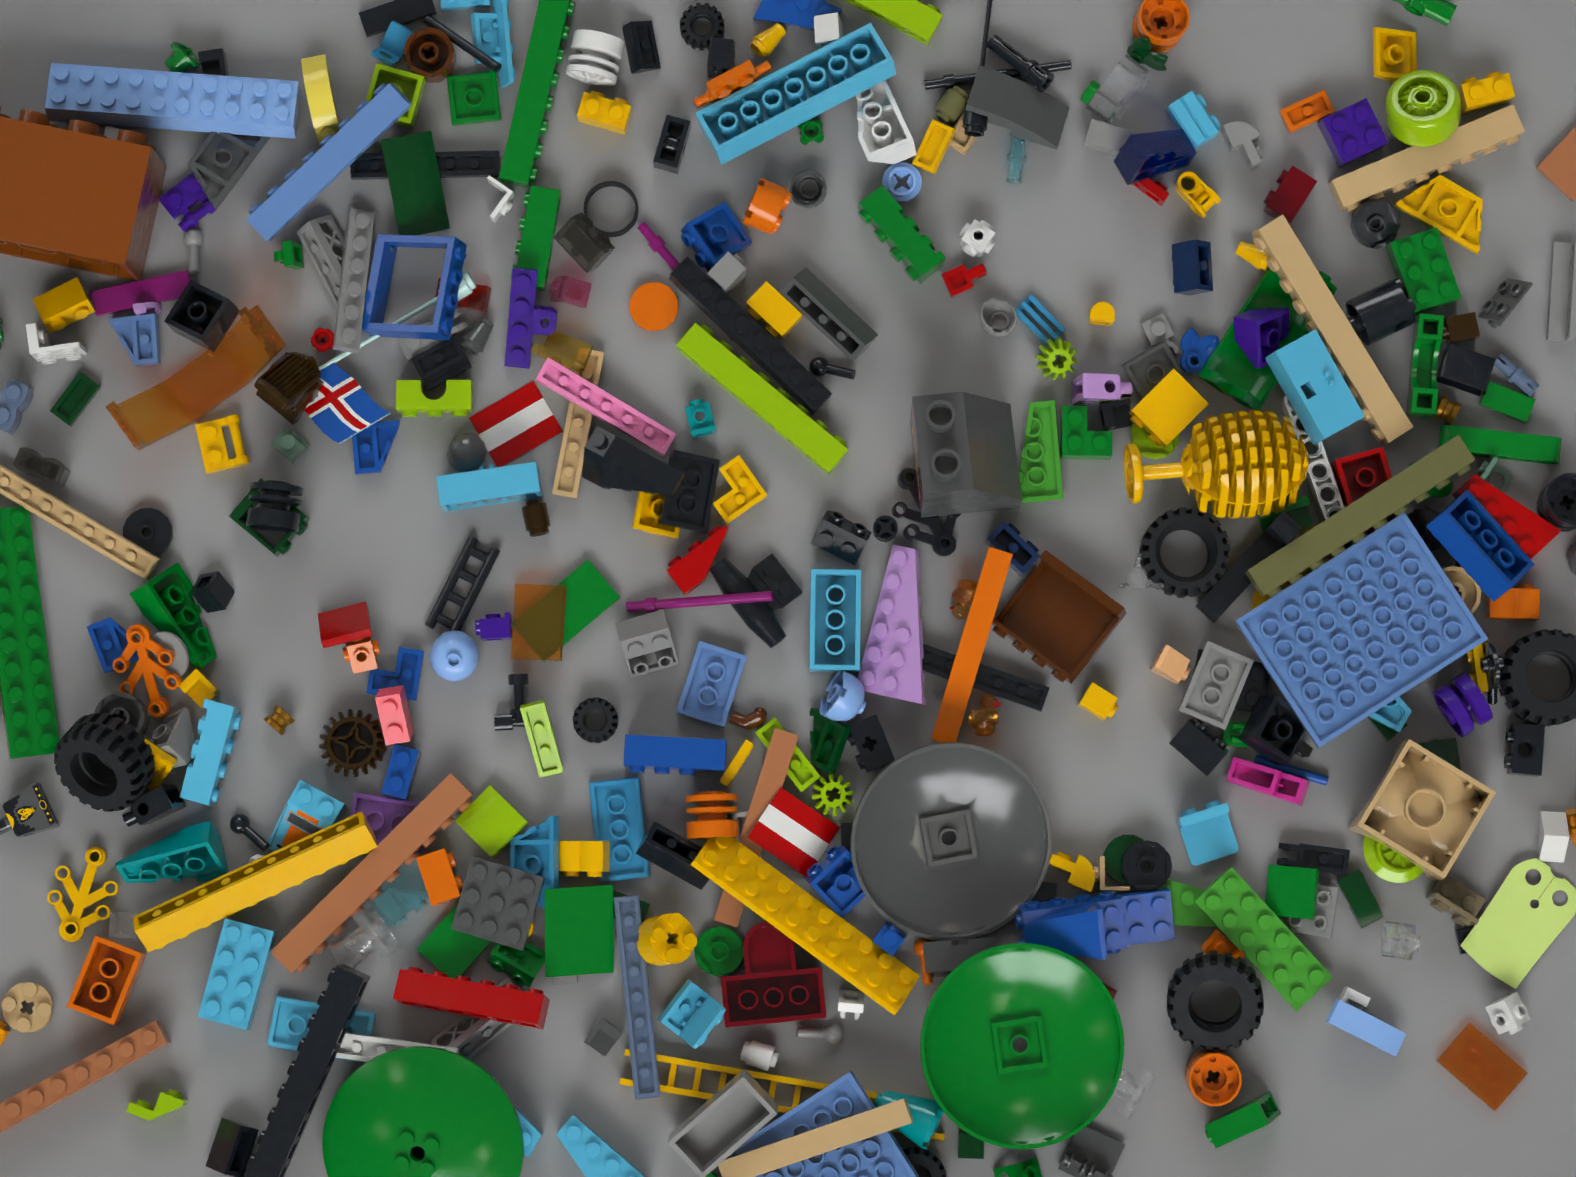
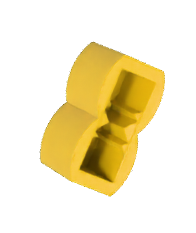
M559 841V871H564V876L579 877V872H587V877H602V872H610V841Z

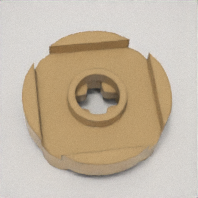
M33 982L19 983L6 993L1 1003L3 1017L11 1028L19 1032L39 1031L52 1018L53 997L42 985ZM24 1001L34 1003L32 1014L22 1011Z

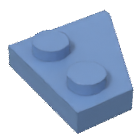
M157 314L109 319L110 325L114 327L121 344L128 351V356L135 366L161 364Z

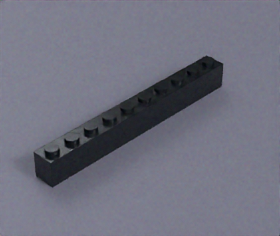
M345 964L337 965L336 968L333 967L327 978V981L330 982L327 990L322 991L317 1001V1005H320L316 1015L313 1014L308 1021V1034L306 1038L303 1037L297 1047V1051H299L296 1061L293 1060L287 1070L289 1078L286 1084L283 1083L278 1091L277 1097L280 1099L276 1107H272L268 1114L267 1121H269L267 1129L263 1130L258 1137V1150L256 1154L253 1153L247 1163L249 1170L246 1177L285 1176L371 976Z

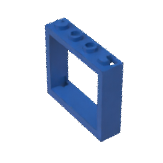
M377 234L364 304L362 331L370 336L379 335L380 337L450 340L451 330L454 327L455 308L458 305L459 286L463 278V264L467 256L465 254L467 244L456 237ZM397 247L446 249L432 325L383 323Z

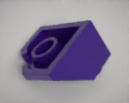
M1288 307L1254 309L1234 316L1236 343L1255 368L1260 369L1267 366L1268 363L1265 358L1277 351L1282 339L1286 340L1290 333Z

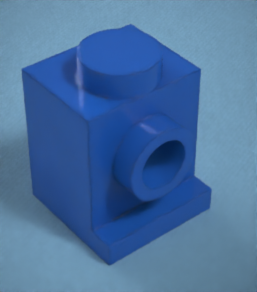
M886 921L872 942L893 956L907 936Z

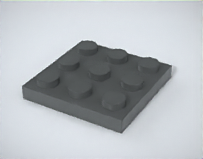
M472 856L451 929L522 951L525 950L545 877Z

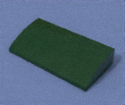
M432 131L382 139L381 144L399 235H422L450 229Z

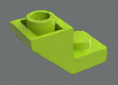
M169 1089L168 1092H160L154 1109L151 1108L152 1103L138 1099L137 1102H129L126 1112L150 1121L185 1106L188 1100L182 1098L183 1093Z

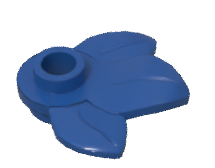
M1193 328L1187 330L1180 342L1183 352L1180 357V366L1183 371L1188 374L1200 372L1218 346V336L1207 335L1200 338ZM1191 357L1196 360L1195 366L1190 363Z

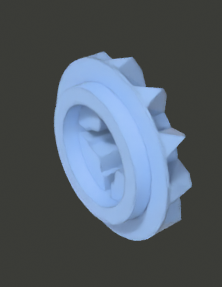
M899 162L891 165L885 171L882 185L897 202H908L919 193L922 178L919 171L913 165ZM909 175L906 182L909 190L903 186L895 190L898 183L896 177L903 179Z

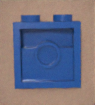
M726 202L689 221L681 230L683 243L687 247L691 246L696 253L695 260L700 267H705L707 271H710L727 252L734 255L752 243Z
M840 845L839 847L833 846L825 854L826 859L820 865L818 863L813 864L807 870L808 876L805 880L837 915L843 918L865 897V894L855 875L851 853L843 845Z

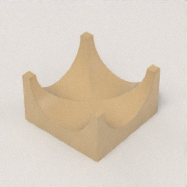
M1408 739L1398 744L1394 751V758L1382 781L1359 815L1351 822L1348 829L1356 834L1367 836L1402 855L1419 867L1429 879L1433 881L1442 880L1447 876L1496 792Z

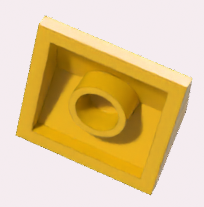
M1374 27V77L1384 81H1396L1399 77L1409 72L1417 71L1416 32Z
M638 491L632 528L649 534L678 538L680 528L657 524L662 495L646 494L645 492Z

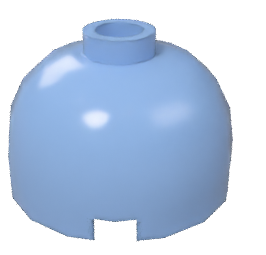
M456 630L444 632L431 645L429 654L430 664L435 673L445 680L454 682L464 680L478 666V646L464 632Z
M839 671L828 684L825 691L829 692L827 700L822 698L819 711L820 715L828 719L846 722L857 714L860 715L865 709V692L859 679L845 671Z

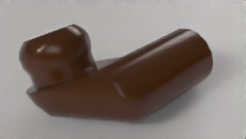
M761 707L755 708L754 712L746 716L733 711L729 723L746 730H752L763 725L766 721L767 712Z

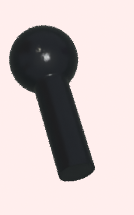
M822 357L813 358L809 364L810 372L817 377L830 374L852 380L855 378L856 370L828 364L827 360Z
M237 814L231 818L230 828L234 833L244 834L263 852L268 849L270 844L250 827V821L247 816Z

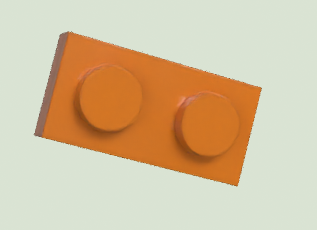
M1325 90L1279 111L1289 134L1335 113Z

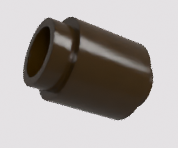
M540 499L526 501V506L522 507L526 531H529L530 537L550 533L549 527L551 525L546 503H541Z

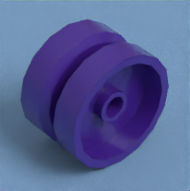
M1464 672L1451 679L1452 688L1444 684L1432 692L1440 712L1460 737H1464L1474 731V722L1483 725L1493 719L1491 708L1482 692Z

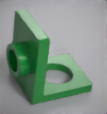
M1037 1158L993 1169L995 1177H1002L1003 1172L1009 1177H1042Z

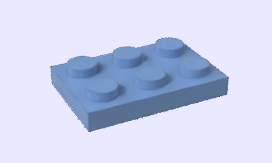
M699 641L676 713L724 728L747 656Z

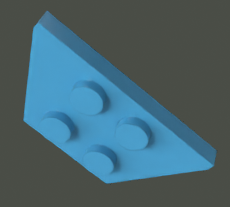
M549 816L545 822L531 827L525 834L518 835L510 841V867L545 877L538 905L545 908V889L559 888V816Z

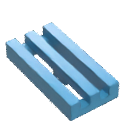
M1032 294L1015 309L1017 317L1046 347L1048 346L1047 338L1021 312L1023 309L1051 336L1050 339L1053 342L1066 330ZM1030 303L1058 330L1056 333L1029 306Z

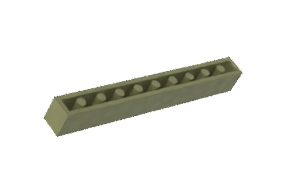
M1457 435L1248 569L1246 575L1261 598L1266 595L1272 598L1283 590L1281 586L1289 581L1292 585L1303 578L1302 572L1306 569L1311 568L1314 571L1325 563L1323 559L1331 554L1334 558L1345 551L1344 545L1348 542L1353 541L1356 544L1367 536L1365 532L1373 527L1376 531L1387 524V517L1392 514L1398 517L1409 509L1407 505L1415 500L1418 504L1429 497V490L1434 487L1440 490L1451 482L1449 478L1457 473L1460 477L1471 470L1470 464L1475 461V458L1461 437Z

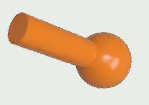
M920 938L914 944V952L920 957L923 985L929 986L933 985L932 972L925 973L923 942L931 941L926 938Z

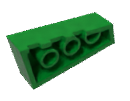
M883 185L859 203L858 208L860 211L858 214L866 224L870 222L876 229L873 231L875 236L881 243L886 241L891 247L889 250L890 254L897 262L901 260L907 267L905 272L912 281L917 279L921 284L944 266L945 255L941 251L938 253L934 252L933 242L927 235L920 236L918 234L920 230L917 224L908 215L906 217L902 215L904 212L903 208Z

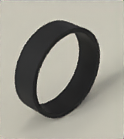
M617 181L599 183L588 192L585 198L583 209L586 222L594 232L601 236H621L627 233L637 221L638 203L636 196L623 183ZM604 187L621 188L628 192L634 200V217L625 228L619 231L606 232L600 230L588 218L587 205L590 198L596 191Z

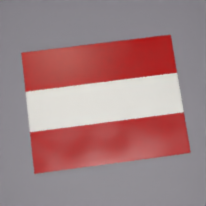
M534 381L469 417L497 467H503L563 432Z
M780 787L747 838L807 877V870L818 862L840 827Z

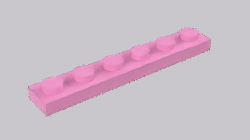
M549 357L545 360L534 379L661 456L665 455L676 436V433Z

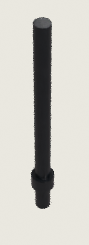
M1071 60L1038 64L1047 73L1072 69ZM1015 68L995 70L1013 78L1021 77L1020 72ZM977 73L958 76L948 74L943 75V78L924 80L925 90L938 88L948 90L954 86L973 84Z

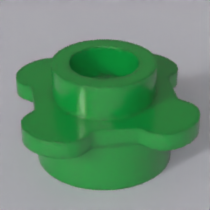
M815 119L814 121H805L798 125V128L801 130L800 142L803 145H807L809 142L821 143L824 140V135L821 134L822 121Z

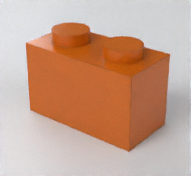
M443 848L416 858L432 906L460 898L463 882L460 876H455L453 867L457 866L452 852L448 853L447 849Z

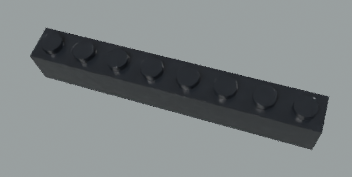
M688 256L670 273L669 280L799 404L804 406L812 416L829 400L832 393Z

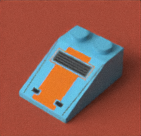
M299 780L268 840L270 844L268 848L276 851L337 823L347 805L307 782Z

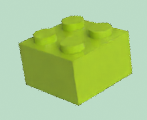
M376 63L366 100L370 102L376 96L373 92L383 83L386 85L394 83L413 104L394 125L413 130L427 84L425 77Z

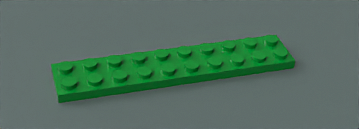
M23 506L0 508V693L9 759L54 754L56 744L59 742L29 510Z

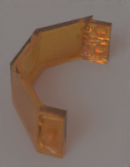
M258 305L250 310L245 306L238 311L241 319L224 336L215 352L208 350L164 382L117 404L113 401L106 406L137 450H141L194 424L248 385L286 346V343Z

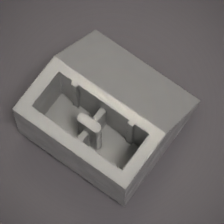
M663 609L615 623L631 678L679 665Z

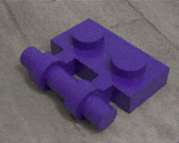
M193 173L158 199L174 220L183 214L185 219L178 224L183 232L191 226L193 228L199 224L198 221L209 212L212 214L216 211ZM201 201L203 205L191 214L188 209Z

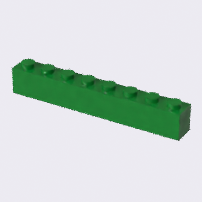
M539 0L499 179L502 183L530 188L531 182L536 181L538 168L534 166L536 158H541L543 144L540 143L541 135H546L549 120H545L547 110L551 111L553 107L554 96H551L552 87H557L559 72H556L558 63L563 62L565 49L561 47L563 39L567 40L569 36L570 25H567L568 16H573L575 1Z

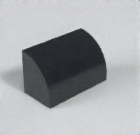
M221 1118L206 1167L225 1175L243 1177L259 1130L239 1122Z

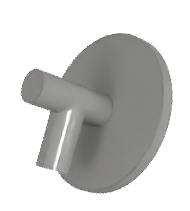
M167 631L153 634L151 636L152 640L165 649H171L175 653L174 662L168 666H162L172 673L179 674L180 677L183 676L189 665V654L183 641L177 635ZM148 650L149 657L159 663L158 655ZM164 654V658L169 661V656Z

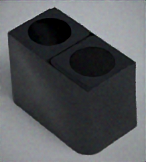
M1450 344L1445 350L1436 375V381L1480 396L1483 390V396L1486 394L1496 359Z

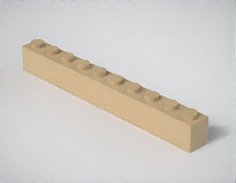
M1284 215L1276 217L1252 232L1255 237L1253 238L1254 244L1260 251L1263 250L1267 257L1268 267L1279 276L1281 288L1285 293L1290 294L1294 301L1292 302L1294 309L1299 315L1302 314L1307 323L1305 325L1308 332L1310 333L1315 329L1318 332L1365 416L1362 419L1368 421L1372 429L1370 431L1374 439L1381 444L1390 443L1413 428L1407 415Z

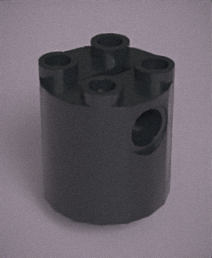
M1399 278L1389 280L1346 302L1345 316L1365 345L1369 346L1416 322L1413 314L1416 311L1415 303L1411 297L1407 298L1403 292L1404 287Z

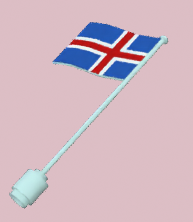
M467 270L462 273L463 278L459 286L458 301L473 293L472 290L477 288ZM437 297L392 324H402L435 304ZM372 335L360 342V348L380 336ZM343 352L318 367L321 373L320 379L324 384L315 400L308 403L304 410L324 434L339 444L391 414L376 404L353 377L335 364L350 355V352Z

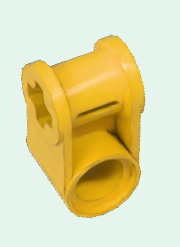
M1184 172L1175 181L1174 188L1176 193L1202 219L1206 217V212L1215 203L1219 204L1221 202L1219 196L1193 172ZM1189 179L1193 184V188L1185 190L1181 186V180ZM1205 199H1208L1204 205H1201Z

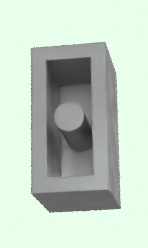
M727 252L707 275L723 291L730 295L746 278V267L744 266L746 263L736 253L731 255Z

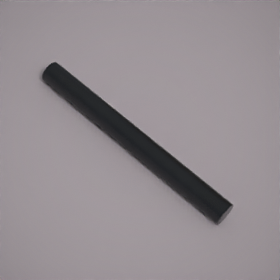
M431 15L425 17L424 23L426 25L443 31L452 43L494 72L500 71L502 65Z

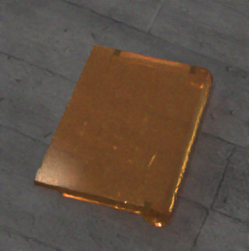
M515 584L511 659L562 661L566 586Z

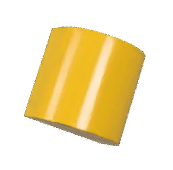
M1098 302L1093 305L1088 315V323L1092 325L1111 326L1115 321V310L1107 302Z

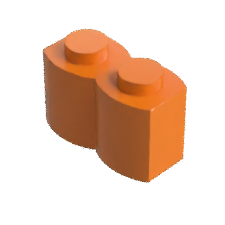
M1518 584V588H1511L1494 602L1486 594V619L1525 621L1540 619V589H1533V584Z

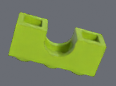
M396 380V410L398 413H402V417L408 418L417 417V413H427V417H442V413H452L453 417H467V413H473L472 380H446L444 395L439 399L431 400L424 396L423 382L421 380Z

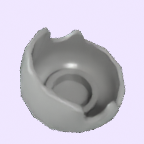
M990 298L983 303L979 314L982 328L992 336H1007L1015 329L1018 320L1016 310L1007 300L1001 301L995 298Z

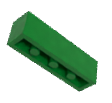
M531 186L530 192H525L523 207H527L526 217L521 216L519 231H523L522 240H517L515 255H519L517 265L513 264L512 269L513 267L538 269L537 290L545 291L562 195L560 190Z

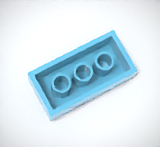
M811 569L809 672H859L861 570Z
M225 918L198 1017L251 1030L272 954L270 951L273 949L277 931Z

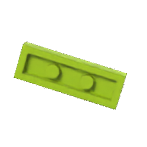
M545 699L520 705V711L539 778L564 772Z
M776 717L755 732L767 749L774 728L786 731ZM796 744L787 775L800 792H803L821 778V775Z

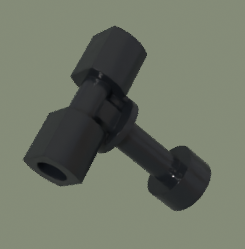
M508 674V684L514 685L515 709H510V714L494 715L495 731L513 730V727H525L520 705L524 704V684H529L528 674Z

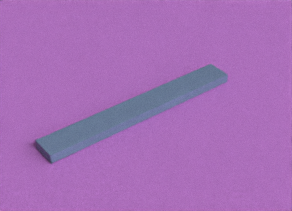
M639 895L614 897L635 1100L661 1097L646 961L641 957L637 949L638 930L642 924Z

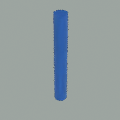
M1256 755L1254 759L1256 764L1318 784L1327 785L1329 778L1327 775L1293 765H1275L1259 755Z

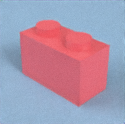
M404 685L379 689L375 701L385 745L411 741L414 728Z

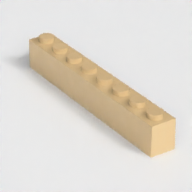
M1512 104L1457 127L1456 131L1440 144L1430 147L1412 146L1333 179L1329 183V188L1340 212L1346 209L1348 212H1352L1367 200L1384 198V193L1393 190V193H1397L1406 189V184L1415 181L1416 184L1424 182L1430 178L1429 174L1436 171L1439 174H1443L1453 169L1452 165L1461 162V165L1475 160L1474 156L1483 152L1484 155L1495 152L1498 150V145L1506 143L1507 146L1520 141V136L1525 132V129Z

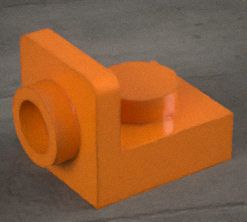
M1217 929L1200 947L1206 955L1210 954V951H1217V954L1222 955L1225 952L1232 953V957L1235 959L1245 956L1243 951H1240Z

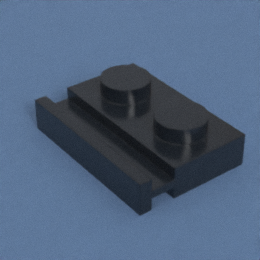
M455 335L450 337V340H444L411 358L428 391L445 383L446 380H451L473 368Z

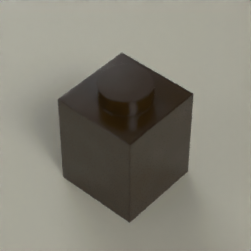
M1475 312L1450 316L1444 319L1442 340L1446 339L1447 345L1472 341L1480 337Z

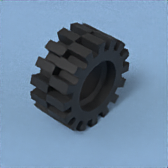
M696 3V6L693 7L691 5L688 7L689 10L683 12V17L680 19L681 36L687 45H691V48H699L700 51H704V48L709 50L710 37L723 38L724 19L721 12H718L715 6L710 7L709 3H705V5ZM699 18H706L712 24L711 31L706 35H698L692 28L693 23Z
M599 697L588 698L581 702L574 711L573 726L583 740L590 743H601L609 740L615 734L618 727V715L614 706L607 700ZM592 711H600L605 716V724L599 730H592L586 725V717Z

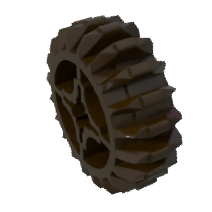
M348 709L347 718H345L342 712H338L340 721L337 722L336 719L331 717L329 720L333 727L323 726V729L329 731L328 736L320 734L319 738L327 740V743L320 744L319 748L327 749L328 751L323 753L321 757L323 759L331 757L326 765L331 767L336 763L334 772L339 773L344 768L343 774L346 777L349 776L350 770H353L354 777H359V769H362V772L367 775L369 772L366 766L370 765L375 770L377 766L373 763V760L383 761V758L377 755L378 751H387L385 747H380V743H385L384 737L379 738V735L383 734L382 728L375 729L380 721L376 719L369 723L372 718L370 713L362 719V710H358L356 717H354L353 711ZM354 723L348 735L335 736L341 727ZM361 724L370 730L373 743H368L361 739ZM356 736V741L365 746L359 745L354 750H351V746L341 742V740H352L351 737ZM333 743L345 747V763L336 756ZM359 751H371L365 760L353 764V760Z

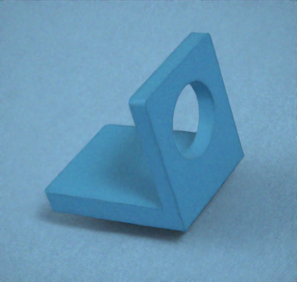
M394 20L391 21L381 45L373 50L370 55L390 67L394 66L402 60L405 43L414 32Z

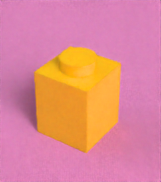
M1093 682L1089 685L1078 703L1079 707L1102 721L1107 716L1112 718L1119 707L1115 704L1118 699L1116 696Z

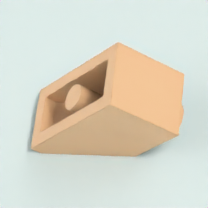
M1165 645L1161 648L1150 671L1178 684L1180 680L1185 681L1191 671V667L1188 666L1190 660L1172 647Z

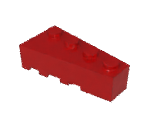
M1475 474L1452 494L1456 499L1468 489L1530 560L1561 532L1560 529Z

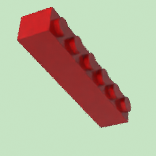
M409 967L408 970H399L393 999L399 1004L544 1029L550 999L543 994L542 990L529 988L528 992L519 990L520 987L511 984L499 987L495 986V982L489 980H480V983L471 982V978L457 975L456 979L448 978L446 973L438 971L426 974L423 973L424 970L416 967Z

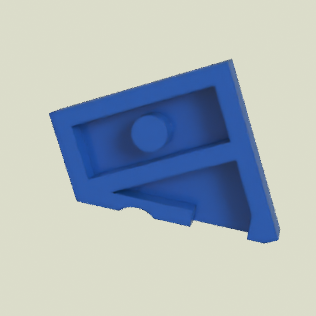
M399 420L376 422L352 436L356 475L381 473L399 429Z

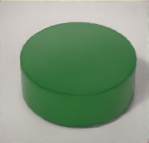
M1095 80L1091 81L1082 94L1080 101L1088 106L1101 87V84Z

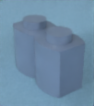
M10 379L3 387L0 401V430L10 435L18 429L22 420V412L29 407L33 399V390L14 379Z

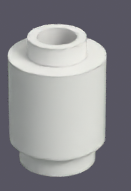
M754 1040L752 1042L745 1041L740 1060L745 1061L746 1065L769 1071L770 1067L775 1068L779 1053L775 1052L776 1047Z

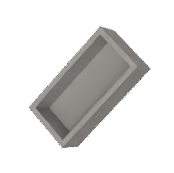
M744 1068L669 1134L668 1144L699 1177H705L777 1115L779 1105Z

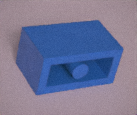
M394 744L381 791L382 794L404 800L409 799L421 755L419 750Z

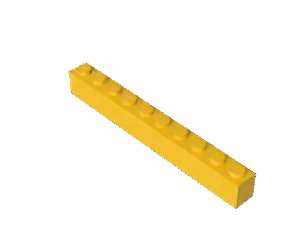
M358 812L133 916L134 930L148 953L155 949H161L170 942L185 938L196 930L206 928L222 918L230 917L235 912L246 907H252L270 896H276L287 888L300 885L303 881L313 876L321 875L337 865L345 864L352 858L369 853L372 849L378 847L375 833L363 812Z

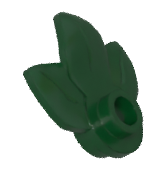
M1139 37L1133 39L1132 45L1127 49V53L1134 63L1146 64L1157 71L1167 70L1164 64L1168 56L1151 51V42L1148 38Z

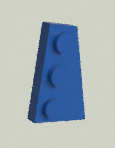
M762 0L753 20L774 22L780 25L787 24L814 30V16L836 12L840 15L841 9L825 0Z

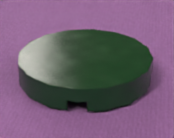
M1121 835L1114 838L1107 845L1103 856H1105V871L1113 880L1121 884H1129L1122 874V858L1130 846L1144 841L1142 838L1135 835ZM1144 861L1142 868L1148 871L1151 868V864L1148 861Z

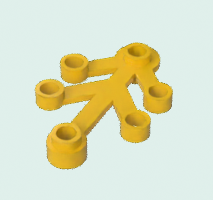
M91 847L85 854L88 864L79 891L71 877L72 872L69 867L59 866L55 870L56 878L62 881L74 904L70 915L63 903L64 896L61 891L51 890L47 895L48 902L54 905L62 921L59 925V933L66 941H78L83 936L86 927L100 920H107L111 916L110 907L100 905L94 913L81 918L84 908L107 896H115L119 892L117 882L107 881L102 888L89 894L97 868L104 865L107 860L105 850L100 847ZM93 852L99 854L98 861H92L91 854ZM63 868L68 873L65 878L59 876V871ZM111 883L116 888L113 893L107 891V886ZM53 893H58L60 896L57 902L51 900ZM101 908L107 909V916L101 917L99 915ZM70 924H73L76 928L73 934H69L67 931V927Z

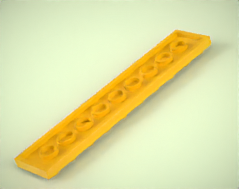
M733 837L708 838L690 864L893 1015L899 1011L920 975L904 963L888 954V952L872 942L870 938Z

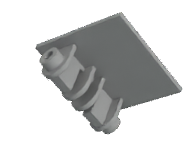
M1318 885L1315 920L1285 917L1284 924L1291 932L1332 938L1339 888Z

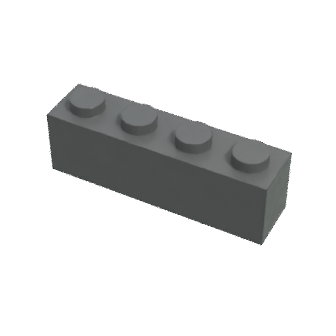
M807 267L795 275L780 293L852 361L861 355L878 336L867 323Z

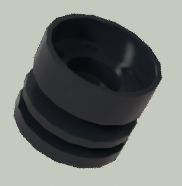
M1564 473L1554 478L1540 492L1537 500L1538 515L1560 529L1561 532H1570L1576 529V473ZM1562 501L1564 504L1568 503L1569 507L1567 509L1565 506L1560 505Z
M274 480L250 483V490L261 494L249 495V500L259 503L260 506L247 510L246 526L268 531L298 532L301 515L290 511V507L300 506L302 501L291 498V496H302L303 488L288 482Z

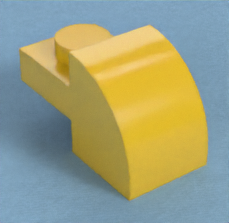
M1058 851L1057 855H1050L1049 865L1070 873L1066 881L1067 884L1088 893L1092 891L1095 873L1091 863L1085 857L1079 854L1073 863L1071 862L1072 857Z

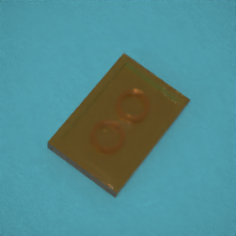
M1471 1023L1465 1026L1436 1060L1493 1111L1499 1108L1528 1074Z

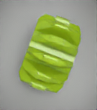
M1057 337L1054 343L1051 339H1047L1048 346L1046 348L1043 345H1039L1042 353L1035 355V358L1040 360L1036 366L1039 370H1043L1042 375L1045 377L1051 375L1053 380H1057L1060 374L1065 379L1067 377V370L1071 373L1074 372L1071 364L1078 363V359L1073 357L1077 350L1071 348V343L1068 340L1063 342L1060 337ZM1056 355H1059V357H1058V362L1055 363V362H1054V361L1056 360L1055 356H1056Z
M829 774L830 783H827L823 777L819 778L824 787L813 786L814 790L821 792L820 794L812 795L813 800L821 799L815 805V808L819 809L822 805H825L824 815H827L829 808H832L834 817L837 816V807L840 808L841 812L846 813L847 810L843 802L847 805L853 804V801L845 798L846 796L854 795V791L845 792V789L851 785L850 781L842 786L840 784L843 780L842 775H839L837 782H834L833 774ZM833 788L839 791L837 795L840 794V799H834L833 802H830L826 792L832 791Z

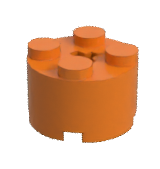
M760 178L742 224L769 235L771 232L776 233L783 218L779 213L788 206L792 193L788 192L786 187Z

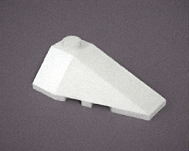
M886 80L856 95L858 139L867 160L896 164L916 156L914 140Z

